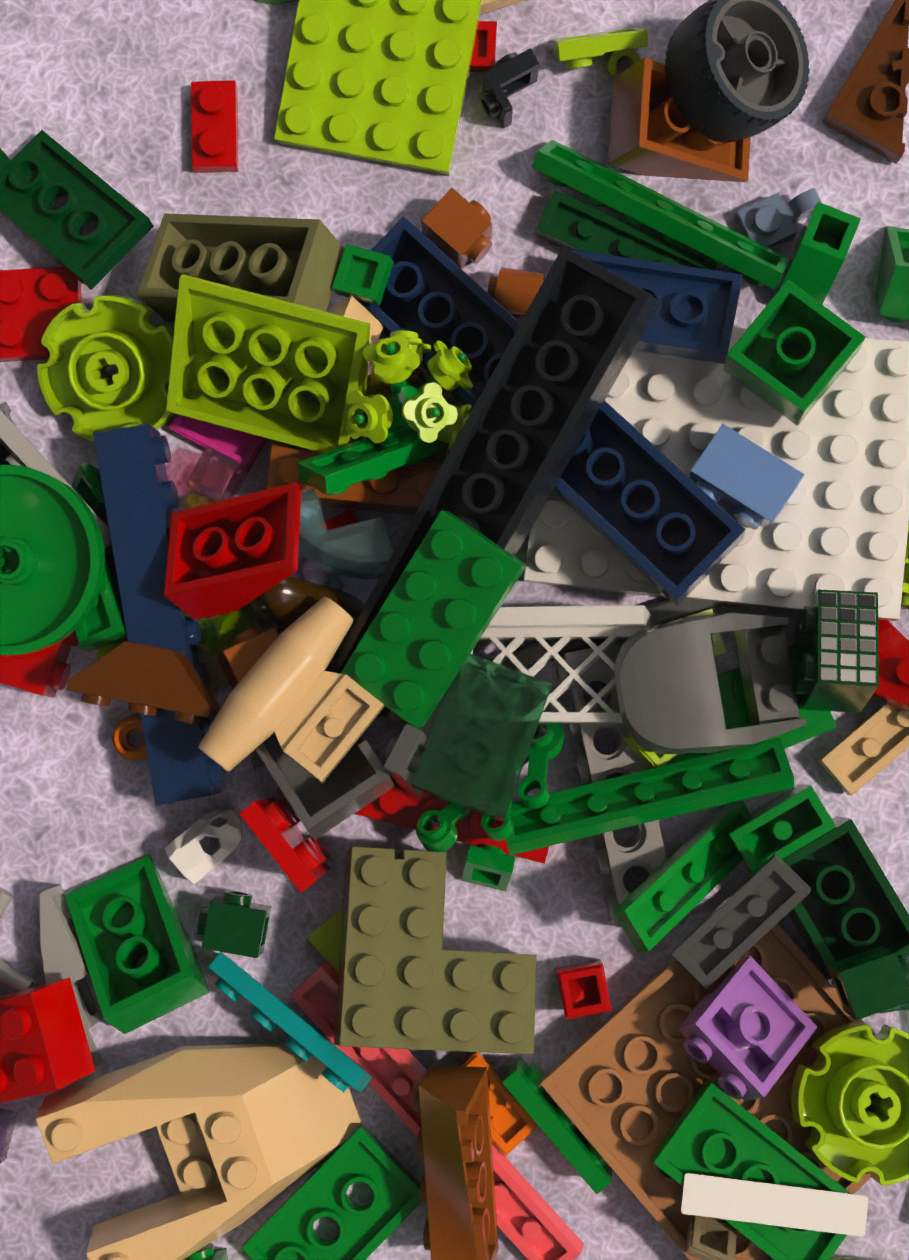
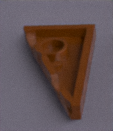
M909 0L894 1L822 121L895 164L898 163L905 152V143H902L903 122L908 106L905 88L909 83Z

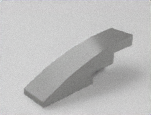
M58 885L39 893L40 947L45 982L50 983L69 977L71 979L96 1070L76 1081L77 1085H81L95 1080L107 1070L88 1030L103 1020V1016L84 978L89 975V971L67 905L66 894L62 886Z

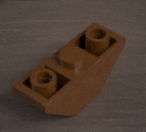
M123 642L70 678L66 690L81 692V702L110 706L111 699L129 702L127 711L156 716L158 708L176 711L174 720L203 725L204 717H216L221 709L184 652L135 642Z

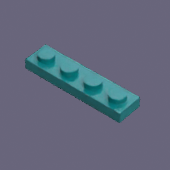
M222 952L209 965V968L220 977L214 984L235 1002L241 996L245 997L255 1006L249 1013L269 1031H272L276 1025L290 1035L285 1044L306 1062L314 1055L327 1067L321 1075L343 1093L349 1085L361 1093L373 1077Z

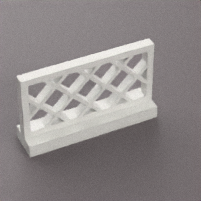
M644 605L500 607L479 640H492L502 652L484 670L473 660V650L470 653L459 674L458 721L623 724L621 714L615 713L603 701L616 688L615 677L597 694L580 676L599 657L615 671V664L604 652L618 639H628L638 631L650 628V612ZM537 639L547 652L528 670L512 653L525 640ZM544 639L560 640L551 647ZM572 639H583L594 652L579 667L573 670L558 652ZM591 639L606 640L597 647ZM500 640L513 641L506 647ZM554 657L570 675L550 694L534 676ZM509 658L524 675L504 693L489 676ZM472 668L478 673V675L473 680ZM485 681L500 699L486 712H471V693ZM531 681L546 699L533 712H522L511 699ZM577 681L593 699L580 712H568L557 699ZM507 704L513 712L498 711ZM553 704L559 712L544 711ZM599 704L607 713L591 711Z

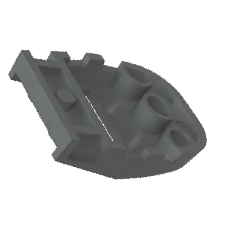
M740 613L683 617L682 620L643 629L629 637L622 645L615 663V683L620 714L628 734L642 748L657 754L681 755L683 753H704V755L752 745L806 725V719L799 716L784 627L789 625V618ZM734 631L750 726L726 730L711 634Z

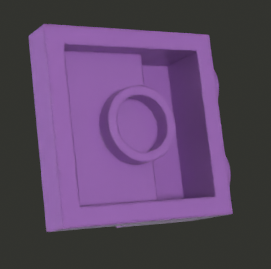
M748 956L737 963L715 992L707 994L701 999L679 1026L678 1030L686 1038L683 1046L687 1053L698 1062H709L720 1074L717 1079L719 1087L734 1099L740 1100L742 1098L744 1101L764 1098L816 1030L817 1026L751 956Z

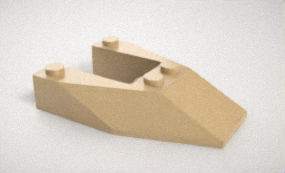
M285 1043L183 1046L99 1076L93 1081L74 1085L46 1095L37 1114L36 1122L52 1164L157 1127L180 1194L95 1224L86 1255L88 1260H183L247 1221L322 1163L348 1139L362 1123L350 1087L348 1086L343 1093L321 1075L327 1067L314 1055L306 1062Z

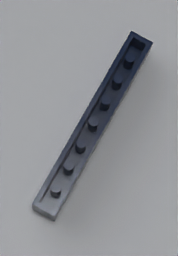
M150 424L95 433L93 436L128 642L184 652L208 689H210L208 670L205 663L199 664L196 646L202 644L199 621L191 618L164 596L171 516L173 508H178L179 506L175 483L173 480L168 481L165 463L171 462L168 440L165 435H160V432ZM158 708L156 716L140 714L156 805L221 793L220 784L225 783V770L198 748L215 717H204L203 725L174 720L176 711Z

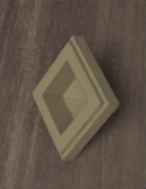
M689 1215L686 1253L701 1260H735L737 1229L717 1218Z

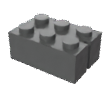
M275 733L255 749L306 830L315 839L395 787L390 775L384 769V766L363 735L360 736L323 783L319 782L284 754Z

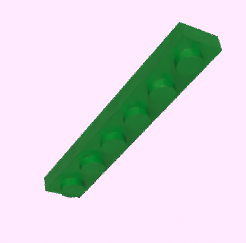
M554 140L549 141L536 154L532 168L542 172L543 177L548 182L558 186L568 185L582 192V197L586 201L597 206L608 205L622 212V217L629 223L637 226L647 225L661 232V236L667 242L676 246L687 245L701 252L703 259L710 264L719 267L727 265L743 274L744 280L754 286H768L775 289L791 260Z
M780 738L553 792L550 793L548 802L539 809L527 808L522 800L512 802L510 817L514 823V829L511 835L506 838V843L510 855L794 788V775Z

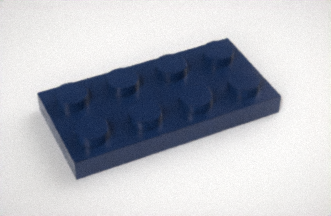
M572 250L650 293L660 303L634 350L725 364L743 274Z

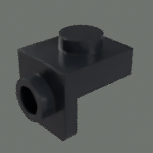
M531 48L519 55L516 52L505 55L495 64L494 68L483 73L482 93L479 94L481 104L490 119L497 117L503 128L512 124L513 107L507 97L537 82L540 63Z

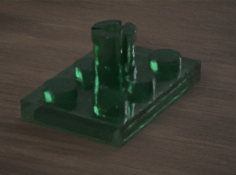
M470 654L447 690L411 787L503 821L552 684Z

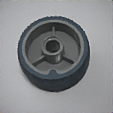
M708 0L689 14L674 30L667 46L668 50L666 51L665 59L668 88L683 118L703 136L705 135L709 139L712 138L720 142H735L752 137L782 121L802 101L808 86V74L810 73L807 45L801 29L797 25V21L792 17L791 12L787 10L786 6L781 4V1Z

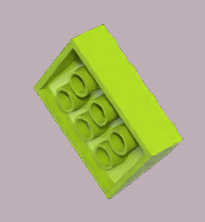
M183 274L179 279L166 411L320 453L356 442L357 439L351 438L345 429L349 412L346 397L351 391L355 390L361 391L366 396L368 361L364 359L363 350L369 345L370 323Z

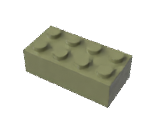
M164 213L137 296L166 322H175L179 279L184 274L326 312L333 291L332 286L345 249L320 219Z

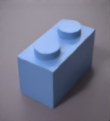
M722 424L692 468L690 479L716 503L721 500L735 509L733 516L741 523L757 530L759 525L769 530L805 474L725 424Z

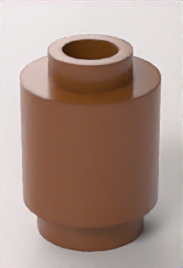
M501 267L498 276L491 275L487 293L512 316L524 317L545 279V274Z

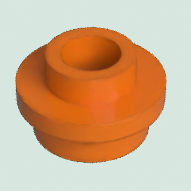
M130 715L120 720L116 725L112 736L113 746L117 753L127 760L140 761L147 759L145 739L138 747L133 746L129 741V735L133 730L139 729L143 732L141 715Z

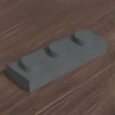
M775 853L673 949L671 954L707 989L810 893L811 887Z

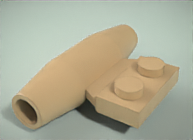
M325 596L278 635L231 691L198 748L220 767L230 772L275 733L284 754L319 782L323 783L384 708L382 702L346 674L325 671L354 621L353 618L331 599Z

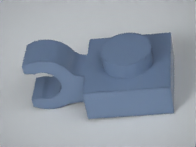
M815 188L797 195L786 204L783 203L779 193H776L738 210L735 216L745 237L770 249L793 239L797 234L794 223L808 218L817 202H822Z

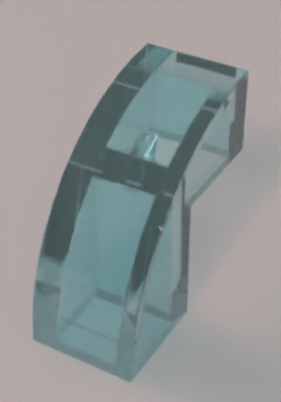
M315 488L301 491L299 550L311 561L333 573L357 579H379L393 554L383 517L327 530Z

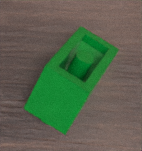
M797 784L794 788L787 790L757 808L728 832V835L751 874H753L773 854L776 853L783 859L836 828L813 787L811 785Z

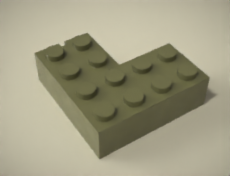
M352 846L346 852L334 1045L343 1047L534 1054L537 955L442 950L447 852L403 850L394 859L395 849Z

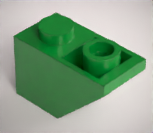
M817 202L803 225L777 292L787 280H790L823 304L846 258L861 218Z

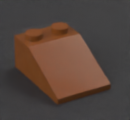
M643 58L613 78L608 165L644 176L730 182L748 181L751 137L735 142H720L712 138L709 139L705 135L703 136L693 126H690L688 121L683 118L682 113L678 111V107L675 105L673 97H671L668 81L666 80L665 64Z

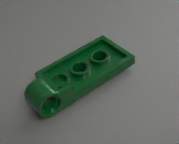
M43 130L11 161L0 148V213L90 290L154 227L148 216ZM68 196L65 206L58 210H49L50 203L56 197ZM89 221L99 222L98 228L94 233L87 236L79 235V231L85 223Z

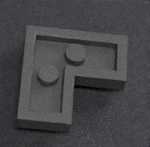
M442 697L424 727L417 729L405 724L401 734H395L389 741L384 753V760L386 761L384 769L403 790L420 797L458 722V709L454 702Z

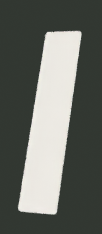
M686 1173L684 1176L681 1212L687 1215L863 1237L866 1231L868 1197Z

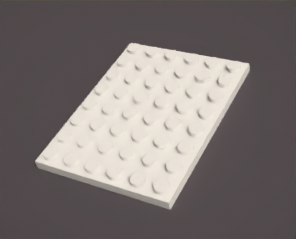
M733 328L729 351L747 329ZM865 338L858 354L798 426L723 370L724 364L633 350L605 401L689 478L692 468L722 424H725L805 474L769 530L760 525L757 530L746 526L733 516L735 509L721 500L717 502L719 506L746 529L744 538L685 599L803 612L805 605L811 606L818 589L877 592L878 620L898 621L900 619L909 526V341ZM554 490L552 491L529 533L527 566L524 575L525 582L666 597Z

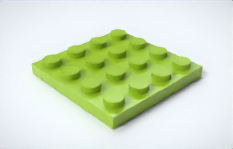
M299 0L275 131V142L449 176L483 0Z

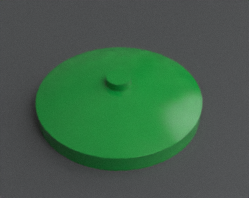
M0 465V655H24L47 649L59 643L73 633L87 618L102 587L105 572V550L102 535L93 513L72 488L61 480L32 468L17 465Z

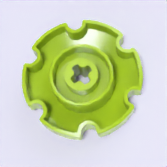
M95 296L91 311L83 303H74L63 309L51 321L41 340V344L48 348L50 358L47 362L37 365L38 380L42 394L54 415L70 414L74 420L72 431L90 441H94L93 434L142 424H150L156 430L162 428L175 414L166 411L174 337L173 328L170 325L155 327L151 321L153 309L143 302L125 296ZM116 364L118 373L109 376L106 367Z
M862 1022L844 1024L826 1032L812 1045L817 1053L815 1063L810 1066L799 1064L792 1085L791 1103L794 1120L803 1127L811 1126V1135L805 1141V1145L831 1171L855 1183L860 1182L861 1177L866 1172H871V1177L882 1186L900 1183L909 1179V1034L884 1024L880 1032L873 1035L871 1027ZM875 1094L877 1097L871 1101L869 1096ZM872 1103L873 1109L871 1111L866 1110L865 1108L869 1107Z

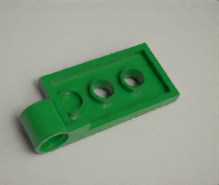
M361 1123L348 1139L326 1158L244 1242L241 1249L252 1260H366L420 1205L421 1184ZM356 1182L368 1184L373 1190L374 1198L366 1205L354 1204L347 1195V1189L350 1185ZM321 1217H331L339 1224L340 1233L333 1239H322L315 1233L314 1222Z

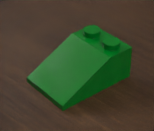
M150 854L65 895L103 1019L117 1030L126 1034L210 993L198 957Z

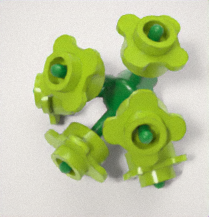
M405 329L393 331L390 333V338L377 340V345L370 344L366 346L363 350L364 359L373 364L374 375L378 380L390 384L391 395L386 399L381 394L364 396L359 390L351 391L346 397V403L349 407L348 421L345 424L347 434L353 439L363 436L370 438L374 443H381L386 440L388 430L393 431L398 429L400 425H409L412 429L418 431V438L421 441L431 443L438 437L439 441L449 444L448 450H450L471 413L472 405L467 404L462 407L453 404L449 405L442 396L441 386L448 391H454L458 386L465 390L473 387L468 376V372L472 369L468 357L459 348L453 346L448 349L442 341L438 340L433 345L437 354L427 363L432 377L416 389L408 385V377L411 375L412 370H415L422 364L423 353L431 351V345L422 343V339L418 338V333Z

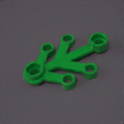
M480 723L467 726L462 732L461 738L469 753L481 755L489 749L512 750L503 758L453 761L449 754H441L430 775L436 784L446 785L453 780H477L441 811L430 810L420 816L416 826V835L425 849L431 852H445L450 849L458 836L455 824L492 792L491 809L487 810L482 816V827L492 840L501 841L509 837L514 829V823L510 815L515 772L528 761V777L523 779L518 785V795L523 804L529 809L543 807L550 797L546 786L548 761L560 753L564 742V731L560 723H525L521 729L488 731L486 726ZM545 734L543 737L536 739L538 736ZM475 736H483L478 742L471 743ZM448 765L443 772L436 773L441 766ZM540 789L539 793L535 796H527L531 790ZM504 820L500 827L491 828L495 821ZM439 824L436 829L429 831L432 827Z

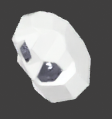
M216 809L198 819L164 849L178 870L189 881L196 884L237 850L242 838V820L232 809Z

